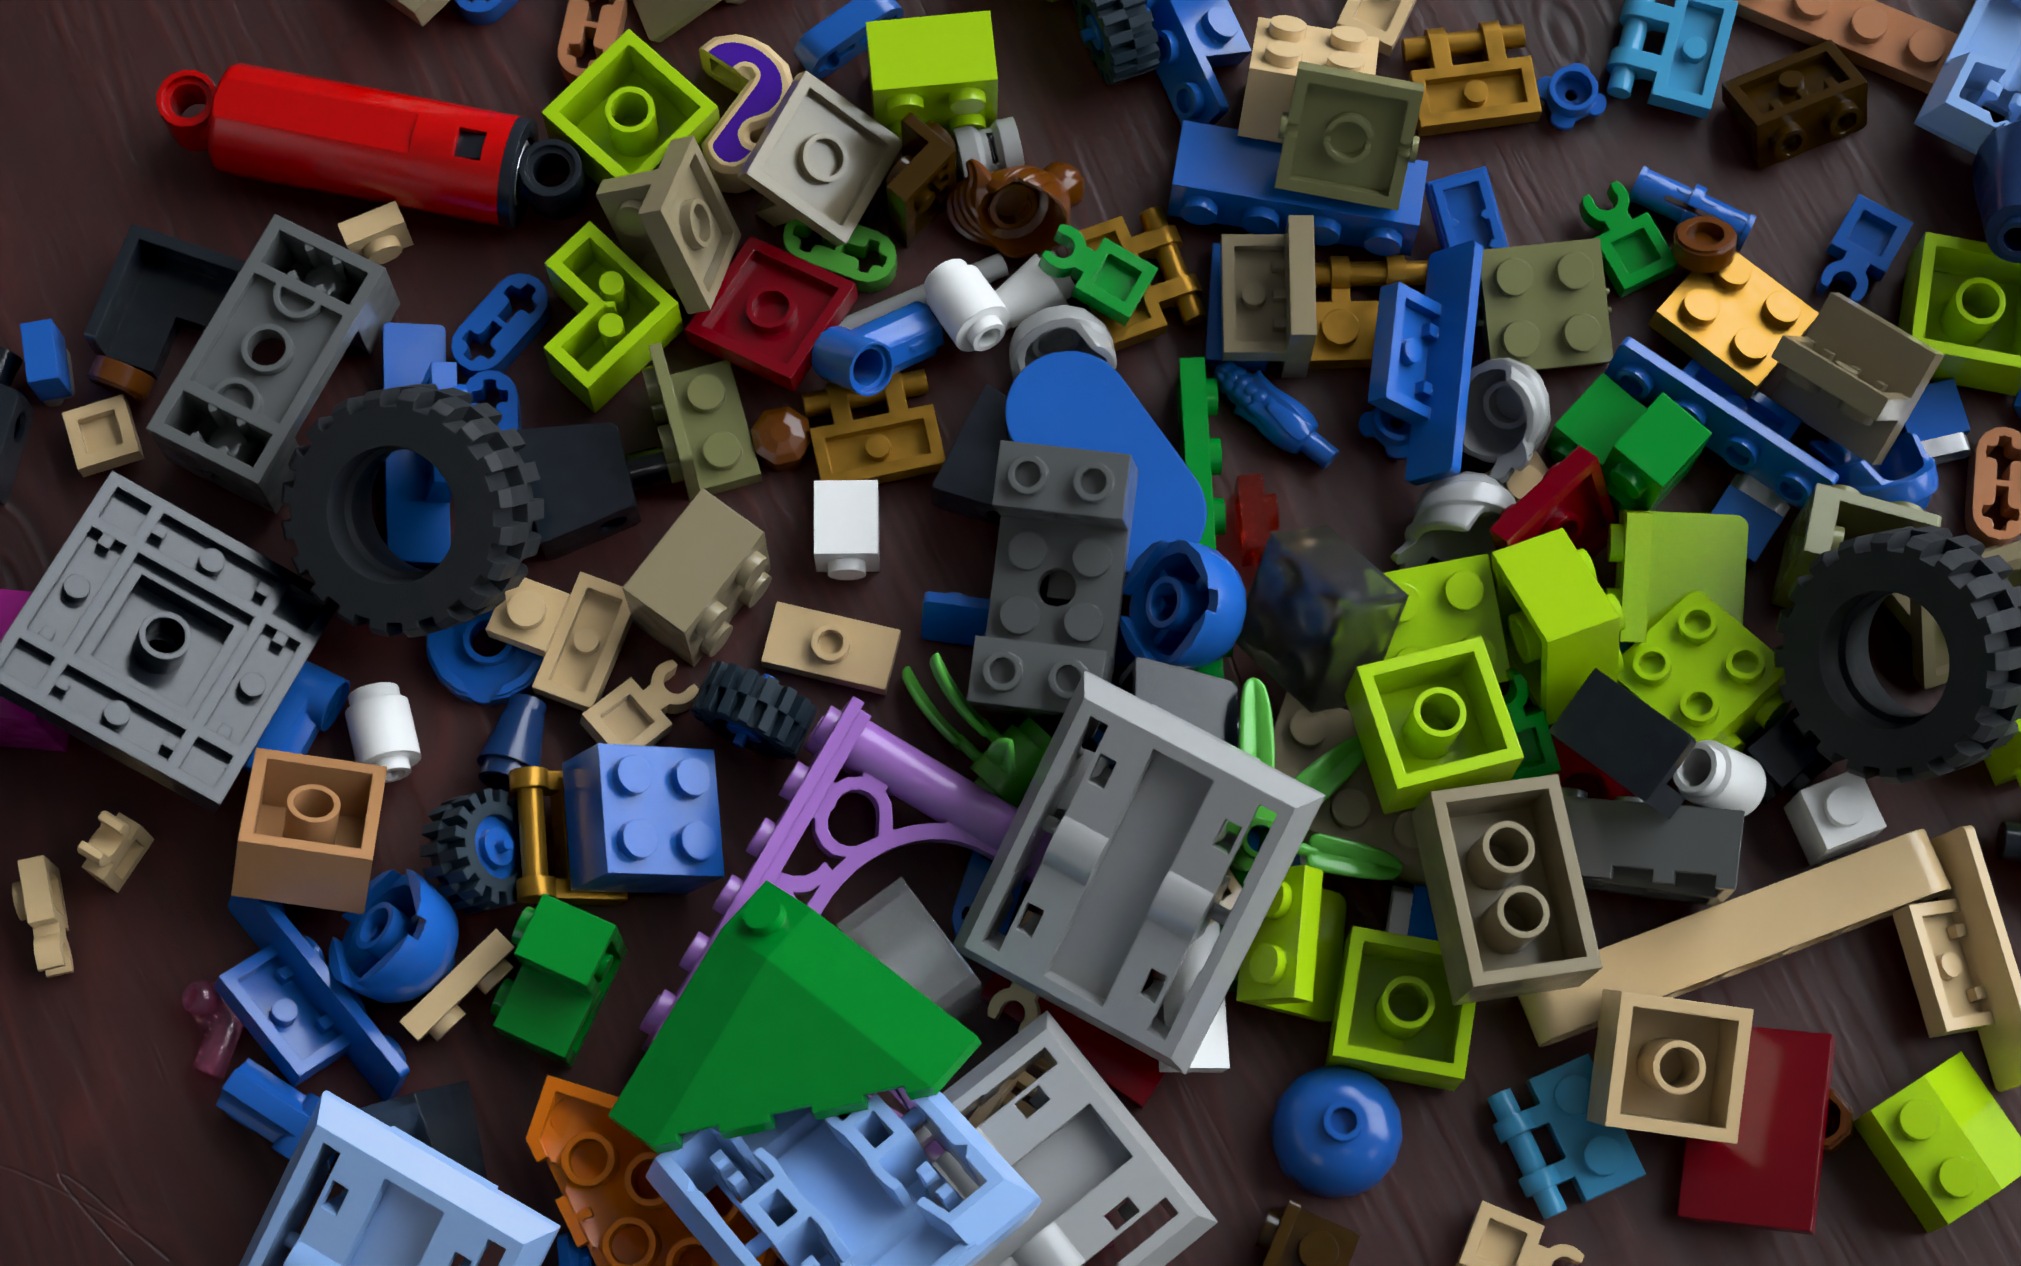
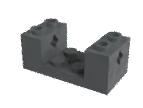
M274 214L146 427L167 461L277 515L283 505L281 503L283 483L295 480L297 473L289 469L288 463L295 448L299 447L295 439L299 429L348 346L370 356L381 338L383 325L392 320L400 306V301L386 268ZM275 338L286 344L285 353L278 362L265 366L252 361L253 350L259 342Z
M1000 440L992 505L1001 516L989 612L986 635H975L967 701L979 711L1061 720L1085 671L1112 684L1139 473L1131 454ZM1053 572H1066L1074 578L1076 583L1074 597L1063 606L1054 607L1047 605L1040 596V586L1043 579ZM1100 722V724H1099V725H1105V726H1107V725H1106L1105 723H1103V722Z

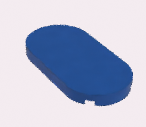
M1060 351L1036 359L1019 373L1011 385L1006 400L1007 433L1010 441L1132 455L1139 473L1126 575L1129 574L1135 560L1152 543L1160 540L1173 542L1177 539L1200 543L1207 519V506L1202 488L1132 390L1111 365L1088 353Z

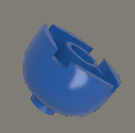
M1180 539L1173 542L1160 540L1152 543L1135 560L1123 587V594L1131 596L1129 605L1130 617L1120 615L1123 637L1128 650L1135 657L1147 658L1188 670H1195L1220 660L1232 649L1242 631L1245 619L1246 591L1239 572L1219 551L1206 545Z
M394 869L384 871L369 882L364 914L344 912L341 917L351 923L345 932L343 942L333 936L329 947V969L335 980L358 994L382 1003H403L418 998L438 985L452 971L455 963V953L459 937L456 914L447 898L443 897L435 889L434 884L409 869H406L407 874L401 875Z
M1346 1065L1320 1066L1295 1078L1279 1097L1270 1122V1137L1272 1139L1273 1151L1278 1158L1277 1162L1283 1174L1303 1191L1326 1199L1355 1196L1377 1186L1396 1163L1403 1140L1400 1110L1389 1089L1369 1072Z

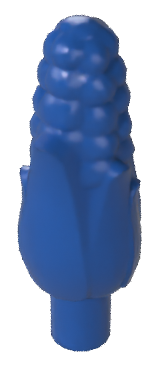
M1228 361L1219 364L1215 368L1213 378L1217 379L1220 391L1226 394L1228 399L1236 405L1233 413L1250 422L1274 446L1294 455L1301 451L1324 470L1334 461L1340 450L1316 432L1319 424L1313 414L1299 401L1273 385L1260 370L1254 374L1247 373L1243 367Z

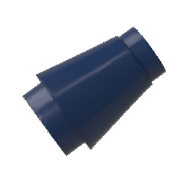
M512 694L510 696L507 706H505L476 759L481 767L478 778L482 783L492 789H501L512 794L509 787L510 770L528 766L540 767L545 723L544 716L547 709L543 701L526 694Z

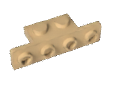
M1972 825L1960 826L1930 839L1952 889L1937 897L1938 901L1907 905L1893 911L1892 915L1929 1038L1978 1030L1997 1091L2003 1092L2021 1087V977L1975 828Z

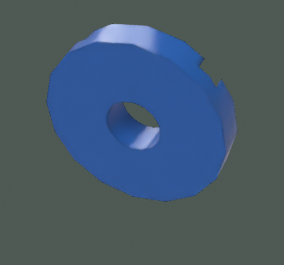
M494 609L476 616L474 620L427 635V658L441 685L460 700L481 706L508 704L512 694L530 693L533 690L532 685L544 659L540 655L510 644H506L505 648L495 656L485 657L477 654L473 650L474 638L479 631L487 627Z

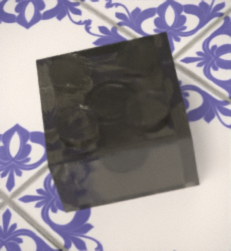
M1328 525L1271 533L1246 600V614L1242 631L1235 643L1310 713L1345 707L1348 705L1344 694L1356 667L1384 660L1409 595Z

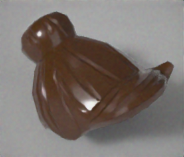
M975 159L966 161L968 176L958 182L946 198L948 219L959 234L970 242L989 246L1011 258L1031 256L1035 253L1043 254L1045 250L1050 252L1061 246V244L1053 240L1060 224L1070 226L1071 208L1077 206L1082 201L1085 192V181L1078 169L1067 163L1055 161L1048 164L1044 169L1021 165L989 172L983 164Z

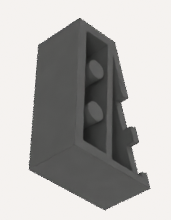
M1561 787L1584 889L1708 907L1723 903L1736 890L1745 811L1706 808L1698 805H1680L1669 820L1639 797L1616 796L1614 800L1588 798L1589 793L1584 790Z

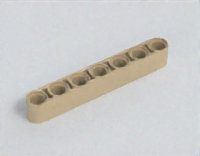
M1925 829L1915 830L1599 949L1603 968L1580 987L1521 995L1518 998L1538 1046H1548L1598 1027L1603 989L1675 998L1889 917L1893 911L1907 905L1928 902L1947 893L1952 888Z

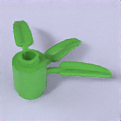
M935 653L931 656L929 664L942 692L961 717L971 727L976 729L980 735L987 737L992 742L989 748L982 754L940 714L920 686L910 666H906L902 670V679L908 692L925 717L956 750L962 751L974 762L970 767L978 776L974 783L1014 807L1019 808L1052 737L1029 716L1018 727L1012 723L1001 735L970 705L950 676L940 654Z
M1252 677L1247 679L1242 689L1238 748L1275 769V742L1271 704L1266 686L1259 679ZM1354 735L1333 747L1294 779L1326 795L1323 800L1324 802L1354 773L1364 760L1365 756L1358 735ZM1260 805L1229 869L1236 872H1249L1277 813ZM1226 820L1215 843L1223 840L1228 831L1238 835L1242 827ZM1253 827L1256 828L1259 834V845L1256 851L1249 846L1247 841L1248 833ZM1321 833L1312 835L1309 839V844L1302 843L1297 852V855L1306 856V865L1322 869L1326 873L1342 876L1389 880L1400 876L1403 870L1399 858L1385 850L1357 841Z

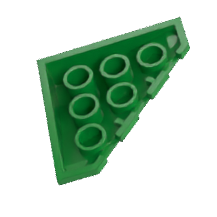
M766 880L720 930L608 1116L616 1125L659 1154L682 1149L683 1137L681 1134L719 1127V1133L725 1140L775 1129V1118L773 1116L775 1114L811 1107L815 1118L820 1120L868 1109V1098L866 1095L905 1087L906 1094L910 1100L937 1095L982 1043L977 1035L815 910Z

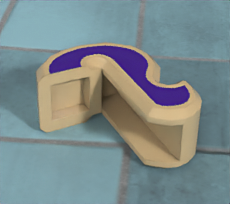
M733 34L714 37L699 48L702 69L707 75L739 94L701 145L704 158L719 189L726 193H741L750 190L752 187L737 176L793 82L789 65L768 45L752 37Z

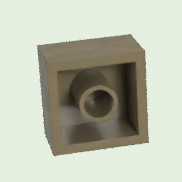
M702 488L623 586L633 623L693 667H695L704 654L713 657L723 647L732 633L733 626L729 624L743 604L749 608L753 607L764 595L771 583L772 577L768 575L771 566L765 533Z

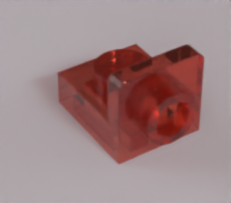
M1263 473L1237 476L1233 498L1242 567L1258 565V570L1261 572H1281L1294 568L1296 562L1305 560L1309 547L1308 531L1270 534L1271 531H1279V509L1276 494H1265Z

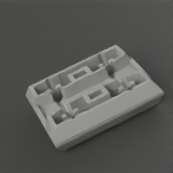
M1085 671L951 949L1173 1069L1186 1074L1326 795L1154 704L1151 705L1100 677ZM1100 722H1103L1108 727L1062 820L1053 817L1071 778L1075 776L1085 755L1082 744L1094 737ZM1102 754L1117 762L1114 769L1106 766L1100 775L1091 778ZM1261 805L1277 813V816L1243 882L1244 886L1232 910H1229L1219 905L1231 880L1230 877L1226 876V873ZM1226 820L1242 827L1238 835L1228 831L1223 840L1215 843ZM1045 832H1048L1053 837L1046 849L1034 880L1005 936L999 931L1014 902L1011 891L1023 883L1032 865L1031 861ZM1030 903L1044 910L1042 916L1034 913L1027 923L1019 926ZM1212 919L1223 925V928L1202 970L1198 973L1172 1027L1169 1028L1156 1017V1014L1191 944L1204 934ZM1152 969L1168 977L1166 982L1155 978L1151 986L1143 991V987Z
M1045 1011L942 1093L965 1117L976 1107L982 1106L997 1094L1000 1086L1008 1079L1014 1080L1042 1057L1051 1067L1050 1070L975 1128L1036 1192L1042 1202L1026 1223L974 1266H1085L1089 1259L1158 1203L1163 1206L1172 1219L1115 1266H1165L1218 1223L1048 1011ZM1037 1088L1036 1094L1029 1100L1037 1111L1027 1118L1017 1108L1016 1104ZM920 1124L912 1131L923 1150L936 1140L945 1151L932 1165L964 1200L979 1189L976 1183L964 1172L957 1160L923 1124ZM1126 1199L1125 1203L1117 1210L1126 1223L1116 1230L1111 1222L1106 1219L1105 1215Z

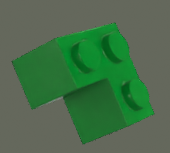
M1602 373L1553 426L1545 446L1551 450V457L1555 463L1562 462L1579 445L1598 457L1614 513L1619 516V509L1654 511L1689 473L1712 432L1664 392L1646 409L1607 375Z
M543 893L536 909L527 906L515 926L511 941L518 945L514 954L522 966L515 981L509 978L503 981L494 998L490 1013L497 1017L493 1027L501 1037L572 1068L628 949L615 924Z

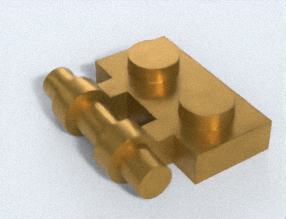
M1495 20L1479 22L1478 28L1473 30L1446 33L1445 28L1440 27L1425 29L1424 36L1402 38L1401 51L1403 61L1408 63L1427 60L1430 66L1429 69L1411 71L1408 79L1410 82L1424 84V92L1416 125L1418 137L1539 121L1542 109L1531 56L1507 58L1506 50L1524 48L1526 45L1525 29L1522 23L1500 26L1499 21ZM1480 53L1484 59V62L1453 65L1451 57Z
M1160 206L1146 209L1139 215L1145 232L1131 237L1123 216L1079 230L1086 241V246L1094 251L1097 250L1105 237L1144 260L1148 258L1157 259L1165 278V282L1153 286L1149 285L1125 327L1089 307L1091 313L1102 321L1110 332L1115 351L1165 334L1167 322L1162 309L1168 307L1177 308L1186 327L1196 325L1207 317L1199 299L1203 295L1201 285L1196 274L1188 273L1179 251L1183 242L1176 226L1168 225ZM1065 247L1068 256H1070V251Z
M1404 255L1384 256V261L1350 262L1349 256H1330L1328 262L1315 263L1316 288H1329V302H1316L1317 336L1308 369L1371 368L1379 301H1351L1350 287L1386 286L1398 281L1407 286L1426 285L1429 260L1405 261Z
M924 369L901 374L898 371L892 374L891 380L882 391L868 397L859 395L832 382H825L826 389L802 394L806 418L831 413L833 424L810 429L820 481L878 480V484L939 472L946 460L933 404L909 409L906 398L929 393ZM886 402L889 413L853 420L851 409Z

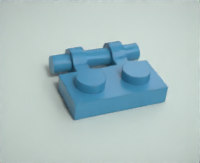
M1625 0L1619 22L1623 26L1619 45L1610 51L1606 66L1607 71L1611 74L1607 93L1615 98L1626 99L1631 95L1634 80H1648L1652 82L1647 104L1707 119L1712 107L1738 1L1674 0L1671 7L1656 3V0ZM1653 30L1665 33L1660 55L1642 51L1647 32Z
M1589 1054L1529 1079L1525 1084L1536 1105L1534 1107L1521 1111L1511 1088L1487 1098L1498 1121L1492 1125L1501 1144L1508 1143L1523 1174V1177L1518 1180L1526 1198H1534L1544 1220L1568 1210L1557 1188L1558 1185L1564 1182L1572 1181L1583 1204L1646 1175L1625 1129L1586 1121L1593 1062ZM1546 1126L1561 1157V1161L1548 1166L1531 1131Z

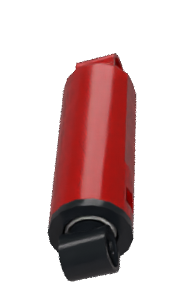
M236 63L228 67L220 78L217 87L204 73L196 70L178 71L168 76L161 83L156 94V105L159 114L173 139L181 147L190 151L208 150L212 165L224 174L380 204H388L396 200L398 207L510 229H516L521 224L528 204L542 217L550 220H564L576 215L584 207L588 199V183L578 152L569 143L559 139L539 141L537 122L533 118L244 63ZM195 104L205 105L203 111L191 118L181 117L183 112L190 106ZM564 173L568 175L567 180L556 187L540 185L541 181L549 174Z

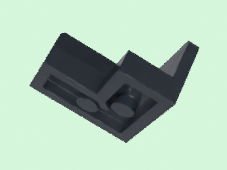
M132 224L87 324L84 338L96 355L106 356L128 364L158 380L181 325L204 332L246 261Z
M1595 668L1548 732L1670 820L1685 800V797L1668 786L1667 783L1695 747L1696 739Z

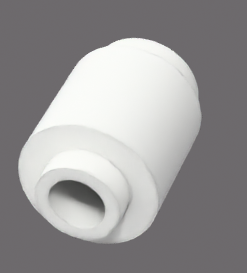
M951 259L941 263L930 272L924 283V290L927 293L926 303L955 345L962 351L970 352L985 351L998 344L1005 335L1010 321V312L976 266L967 265L962 259Z
M391 682L372 683L352 691L348 696L350 707L345 711V717L355 761L387 767L385 783L407 777L411 774V767L421 760V752L408 698L400 694L397 684Z
M1714 740L1696 742L1695 747L1673 775V780L1679 792L1688 801L1706 808L1745 811L1744 816L1756 809L1766 789L1765 772L1758 761Z

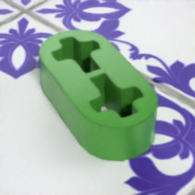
M798 219L787 222L783 234L785 252L856 283L857 291L874 293L881 291L889 286L896 276L897 255L895 246L887 236L879 231L857 224L849 240L844 245L836 247L822 237V243L835 250L822 245H815L811 252L802 251L801 239L798 236L808 238L812 233V229ZM870 250L879 252V263L883 267L873 265L869 273L859 271V260L846 253L859 258H866Z

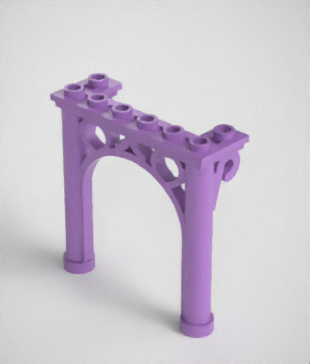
M853 696L841 710L831 705L826 714L822 715L803 747L804 750L813 754L807 766L798 761L778 794L788 800L783 812L776 823L765 817L750 841L745 852L754 856L755 859L742 880L732 874L716 899L712 909L722 914L714 930L709 937L698 931L678 966L688 971L687 976L674 993L664 989L662 994L657 996L639 1026L640 1030L648 1034L641 1050L647 1052L720 930L766 880L796 898L795 895H805L815 889L806 905L821 915L835 892L856 870L879 855L896 848L926 842L947 843L971 849L993 861L1018 808L871 722V715L861 710L864 702ZM841 768L852 776L834 783ZM847 793L864 795L872 802L876 812L875 838L857 846H846L838 843L831 836L828 829L830 812L836 807L837 800ZM888 795L897 797L939 823L917 824L893 829L892 803ZM810 821L812 836L818 848L829 858L842 860L833 870L826 862H823L816 871L805 876H791L781 872ZM1045 832L1031 861L1032 865L1024 879L1030 884L1034 880L1046 849L1053 837L1048 832ZM891 1108L899 1118L904 1116L903 1114ZM936 1140L924 1149L931 1163L945 1153Z

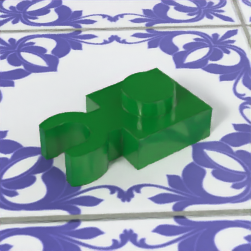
M1615 181L1610 184L1607 190V196L1614 206L1613 209H1599L1595 205L1593 198L1588 194L1582 197L1579 213L1582 220L1589 227L1602 232L1601 235L1595 238H1600L1603 269L1619 297L1622 298L1674 273L1678 263L1673 258L1672 251L1648 212L1634 219L1631 218L1627 211L1630 203L1629 194L1620 182Z
M1060 224L1053 240L1067 247L1070 251V256L1060 258L1052 252L1045 250L1038 266L1049 276L1055 278L1071 276L1078 280L1071 296L1125 327L1159 268L1105 237L1097 250L1094 251L1086 246L1083 235L1077 229L1069 225Z
M1513 667L1507 669L1506 675L1510 687L1503 698L1524 755L1511 780L1546 776L1560 771L1561 767L1551 734L1548 732L1549 727L1544 711L1537 705L1526 709L1523 708L1529 695L1528 683L1524 676Z

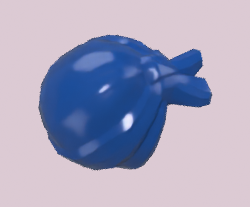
M1906 432L1898 435L1882 465L1870 464L1828 437L1827 442L1811 440L1808 446L1827 463L1828 468L1839 475L1836 484L1855 488L1861 495L1888 502L1906 501L1914 503L1924 510L1928 506L1932 494L1939 487L1935 460L1930 455H1927L1915 432Z

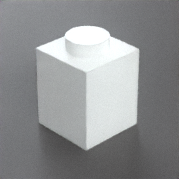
M878 480L814 481V559L816 572H828L830 578L837 580H857L864 578L866 572H879Z
M1849 772L1800 790L1784 807L1810 866L1868 844L1887 827L1865 779Z

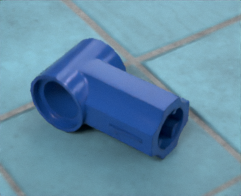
M915 301L852 330L839 325L829 327L815 341L812 350V365L814 371L822 379L866 397L876 395L887 386L892 374L936 355L937 348L944 344L942 326L935 319L928 305Z
M306 660L242 769L251 774L256 747L306 755L319 731L325 732L341 713L349 694L350 681Z
M248 1058L230 1075L222 1087L216 1106L252 1132L255 1131L272 1142L274 1145L271 1148L290 1160L320 1098L311 1092L306 1096ZM337 1152L336 1154L328 1158L330 1166L332 1165V1163L334 1162V1160L340 1152Z

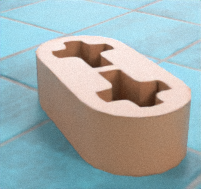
M569 0L558 45V60L563 76L570 84L587 69L578 67L576 57L583 56L588 39L594 40V49L598 58L623 34L627 17L626 0H609V4L602 6L598 22H592L589 2H595L596 0ZM590 60V62L588 63V67H589L595 60Z
M1995 427L1985 432L1971 449L1972 454L1968 459L1965 528L1970 537L1982 542L1986 548L2010 544L2021 533V433L2008 427ZM1996 446L2003 447L2004 457L2014 460L2004 470L2001 480L1997 479L1998 464L1996 459L1986 456ZM1995 496H2000V515L2004 518H2010V521L2000 531L1993 529L1994 523L1991 518L1982 515L1994 504Z

